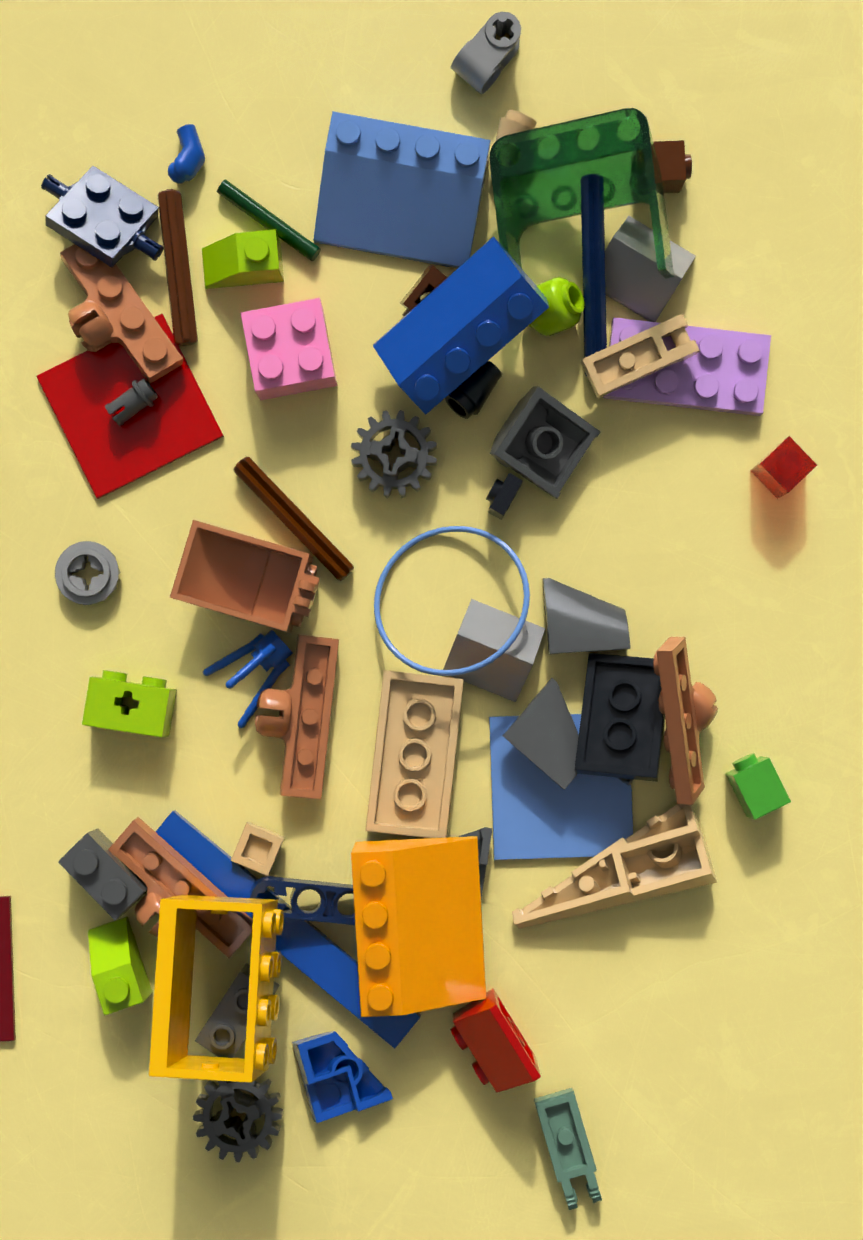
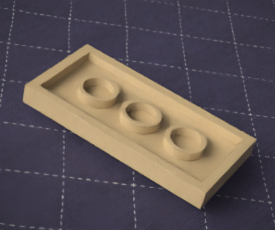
M384 670L365 831L424 838H446L464 679Z

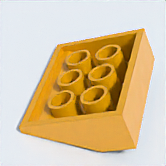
M478 836L355 842L351 852L361 1017L402 1016L486 999Z

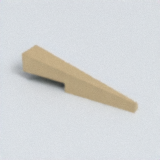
M677 804L659 817L657 815L646 821L647 825L626 839L622 837L573 870L572 875L554 888L550 886L542 891V896L523 909L517 908L512 912L514 925L519 929L717 883L707 844L693 806Z

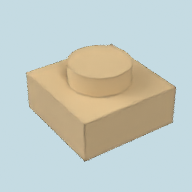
M247 822L231 861L268 876L285 837Z

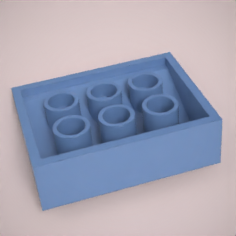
M332 111L324 154L313 241L320 244L459 268L471 255L489 158L490 140Z

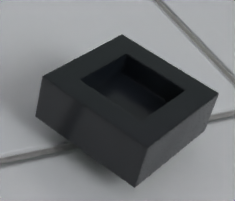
M511 473L508 474L504 482L497 479L486 497V500L492 503L488 513L502 520L520 489L523 480Z

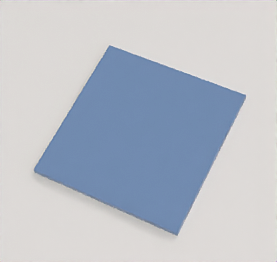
M571 714L579 734L581 714ZM519 716L489 717L494 860L594 857L622 837L626 839L633 834L631 785L623 783L616 777L577 774L564 790L502 736Z

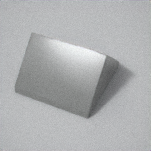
M628 216L605 250L606 295L646 320L656 322L696 256L631 216Z
M471 599L443 670L469 667L493 655L510 638L520 618ZM525 620L523 628L514 643L499 658L481 669L452 677L464 679V682L516 702L533 666L545 628Z

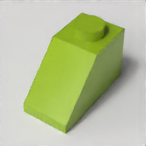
M276 229L234 233L202 248L206 289L284 282L281 243Z
M128 916L89 929L91 976L104 1016L143 1003L153 992Z

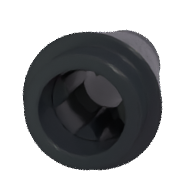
M487 361L445 398L446 403L462 418L468 419L472 414L477 415L498 380L502 377L501 371L492 362Z

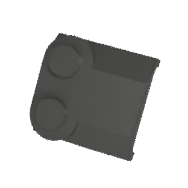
M534 386L517 403L494 439L490 454L501 465L511 468L552 497L558 499L561 494L559 492L594 438L598 437L600 431L539 386Z

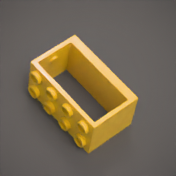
M178 895L160 899L149 1076L252 1083L269 1069V1064H274L277 1040L276 1038H271V1023L278 1018L279 996L273 994L274 978H279L282 964L281 952H276V935L282 934L284 926V912L278 909V900ZM197 910H211V914H228V911L253 912L245 1059L188 1055Z

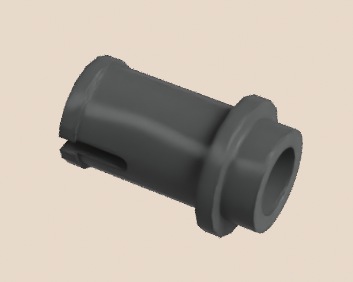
M145 378L139 382L137 380L132 381L133 386L111 403L105 405L110 415L125 406L123 411L113 417V420L119 426L124 425L126 421L146 406L151 408L155 406L153 401L159 397Z

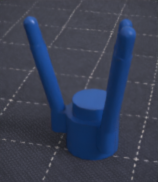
M273 630L269 631L265 636L260 633L250 643L225 656L203 671L205 676H209L252 652L251 655L254 658L226 682V687L231 689L259 665L266 672L271 667H274L238 721L239 728H244L257 710L260 693L267 688L271 689L280 674L290 666L286 659L293 652Z

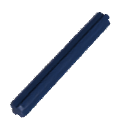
M587 174L581 178L584 358L607 348L604 178L600 174Z

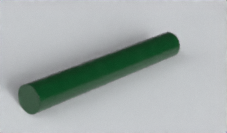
M226 179L221 182L217 189L218 194L266 229H276L280 239L310 261L316 259L321 248Z

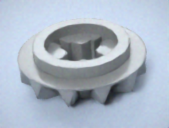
M91 541L78 542L69 546L60 555L55 567V579L61 593L69 600L83 605H92L105 601L117 589V581L121 573L116 556L105 546ZM88 561L91 568L103 571V574L92 577L89 590L85 579L72 575V573H77L79 570H84Z

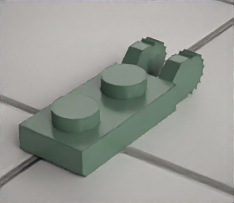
M573 1088L535 1098V1106L557 1182L562 1184L569 1210L578 1208L577 1195L570 1179L582 1175L586 1176L587 1190L593 1203L602 1201L594 1174L597 1169Z

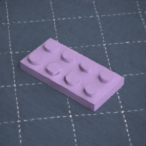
M614 317L611 324L609 347L660 323ZM688 326L685 328L691 341H696L700 350L699 353L603 396L604 399L760 416L763 414L771 335ZM671 336L662 338L667 351L676 348Z

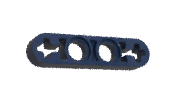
M268 876L258 879L251 887L250 898L262 899L257 897V894L264 893L266 886H272L274 894L287 896L286 887L293 888L290 895L291 909H284L286 905L285 900L275 899L278 900V909L283 910L284 918L355 925V913L345 915L337 907L338 901L343 895L353 894V885ZM305 890H314L320 895L319 905L312 911L302 910L297 904L298 896Z

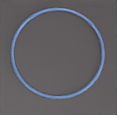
M448 526L420 534L403 545L392 556L380 575L374 597V616L379 634L395 657L420 672L438 676H455L481 669L506 652L523 628L530 600L527 574L518 556L505 542L481 529L466 526ZM467 532L477 534L502 547L518 568L524 592L523 608L519 622L510 638L497 652L472 666L453 670H439L414 663L394 647L384 630L380 616V596L384 581L399 557L416 543L441 533Z

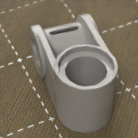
M509 12L495 13L474 38L463 46L451 64V69L480 94H484L492 86L501 71L519 49L521 25L516 16ZM506 33L510 35L509 39L502 36H504ZM496 34L502 38L500 40H497Z

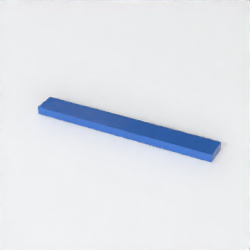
M176 810L172 811L157 829L156 833L227 897L250 898L251 887L258 879L242 865L231 861L232 857ZM267 886L264 893L257 894V897L262 899L283 900ZM286 903L284 909H291V906ZM245 912L253 919V912ZM284 918L282 934L276 935V950L281 952L286 959L395 1049L420 1019L421 1014L417 1012L402 1016L361 1017L358 962L309 921Z

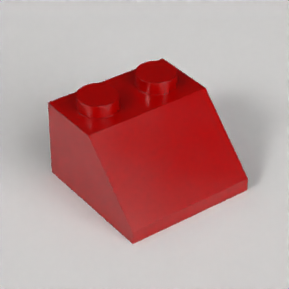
M494 988L486 992V999L472 1001L453 1013V1023L455 1026L450 1029L451 1033L462 1050L469 1047L477 1060L472 1063V1067L483 1085L490 1082L496 1093L534 1082L541 1077L536 1056Z

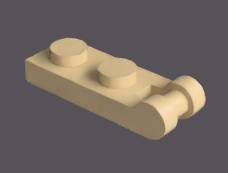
M684 315L673 317L583 358L581 364L597 399L699 353L700 350L696 341H691L685 328L688 327ZM671 336L676 348L667 351L662 338Z

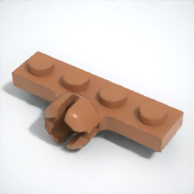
M75 244L60 252L61 260L87 295L83 303L69 310L68 317L74 334L78 338H83L84 341L81 344L88 351L97 352L111 343H119L127 351L149 384L183 365V357L116 264L111 268Z
M298 635L293 680L290 688L286 690L267 688L258 697L257 707L279 710V717L256 715L255 726L256 731L262 736L276 737L284 740L285 750L280 786L281 796L321 799L339 639Z
M669 637L656 651L653 662L655 674L660 676L662 689L659 695V709L662 714H665L667 728L664 733V746L671 756L672 766L669 771L670 787L675 789L677 804L693 805L705 788L699 735L700 731L707 728L714 720L718 712L717 706L714 705L717 699L710 688L701 682H695L692 686L686 637Z
M139 817L130 823L108 849L147 886V893L135 906V915L142 927L156 913L159 915L160 899L178 895L227 897ZM197 910L196 929L228 958L234 954L252 933L253 919L245 912L228 911V914H211V910ZM159 921L149 931L150 934L158 937Z

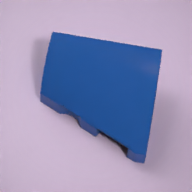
M326 1032L292 1042L314 1122L319 1123L353 1110L359 1112L393 1099L389 1089L380 1083L370 1072L368 1066L349 1049L348 1044L337 1032Z

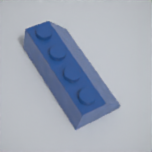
M493 236L377 340L373 347L399 387L426 415L549 308L548 301L540 289Z

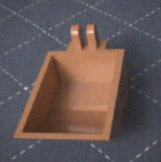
M193 520L170 598L292 633L293 626L300 627L303 617H309L320 581V578L316 577L318 566L312 565L314 558L309 553Z

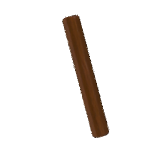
M166 189L159 192L158 204L174 342L177 345L187 346L197 343L198 335L182 196L177 190Z
M246 456L236 464L233 469L236 475L337 580H344L353 571V564L250 457Z

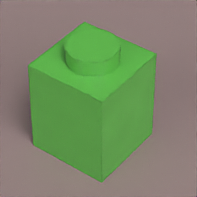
M755 753L749 754L733 762L732 764L735 769L725 773L746 817L756 820L791 802L768 757L760 756L757 758Z

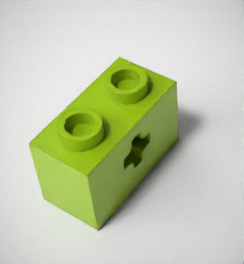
M103 670L102 677L89 678L82 725L156 737L169 736L177 689L166 688L167 680L143 676L142 684L127 682L126 673ZM132 695V699L139 701L138 708H133L129 711V707L122 705L123 698H128Z

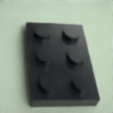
M589 653L574 769L577 774L658 782L665 714H662L659 709V695L662 689L660 676H657L654 671V658Z

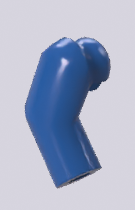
M193 124L184 125L177 129L182 151L175 158L174 162L168 166V175L177 184L192 180L205 162V154L196 127Z

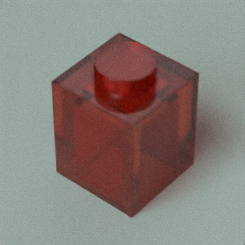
M788 436L777 444L750 471L778 499L789 493L817 464Z

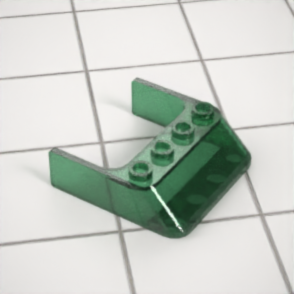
M624 108L505 135L493 144L490 150L489 161L499 243L521 269L519 246L523 232L528 227L538 223L581 215V178L587 174H600L604 178V210L636 203H645L650 206L658 271L665 279L674 277L662 175L648 119L641 111L635 108Z

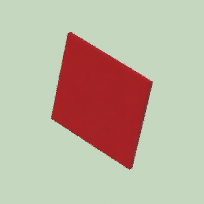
M163 314L154 318L183 357V365L151 383L150 385L159 397L153 401L155 406L152 408L146 406L122 426H119L113 420V417L123 411L125 406L110 415L105 405L111 403L133 386L132 381L137 380L139 382L145 377L124 347L119 343H111L97 352L87 350L36 376L97 499L224 437L179 345L174 342V335Z

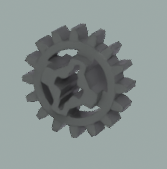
M386 410L383 411V421L379 423L373 417L368 418L370 425L368 431L358 428L357 434L362 439V442L352 443L351 449L360 453V456L355 457L351 462L353 467H363V470L360 471L357 477L360 482L368 478L371 479L369 485L371 492H374L381 486L384 487V496L389 498L392 489H398L401 498L406 496L405 487L411 486L418 492L420 490L418 479L420 477L426 480L431 479L432 475L426 469V466H435L437 458L428 455V452L437 449V444L434 441L426 442L425 439L431 434V430L429 427L421 430L417 428L419 417L415 416L410 422L405 421L404 411L400 410L396 419H391ZM390 429V435L381 441L373 440L379 433ZM406 432L410 433L417 440L421 450L409 446L405 440ZM398 438L400 453L405 456L397 457L396 463H393V469L390 471L388 455L384 454V452H391ZM368 458L379 461L383 467L382 477L372 470L368 463ZM408 467L416 468L412 474L398 480L400 472Z
M270 1079L265 1080L261 1084L256 1082V1080L252 1083L218 1081L219 1085L211 1080L207 1082L204 1088L208 1095L200 1094L196 1100V1104L204 1109L197 1110L193 1115L194 1121L203 1122V1125L196 1132L197 1137H204L206 1135L209 1137L205 1147L207 1151L218 1146L221 1148L219 1159L223 1160L228 1152H234L235 1161L240 1162L243 1153L246 1151L252 1159L257 1158L259 1153L258 1145L267 1150L271 1147L272 1139L269 1135L278 1136L281 1126L274 1121L282 1119L283 1109L274 1107L281 1096L279 1092L268 1093L272 1082ZM240 1089L251 1092L254 1096L243 1093ZM221 1096L220 1103L223 1109L213 1116L214 1101ZM234 1108L238 1113H246L244 1121L239 1116H231ZM265 1113L264 1126L256 1133L254 1120L260 1118ZM223 1134H226V1135H229V1136H231V1137H234V1138H236V1140H235V1139H231V1138H229V1137H227V1136H225V1135H223Z

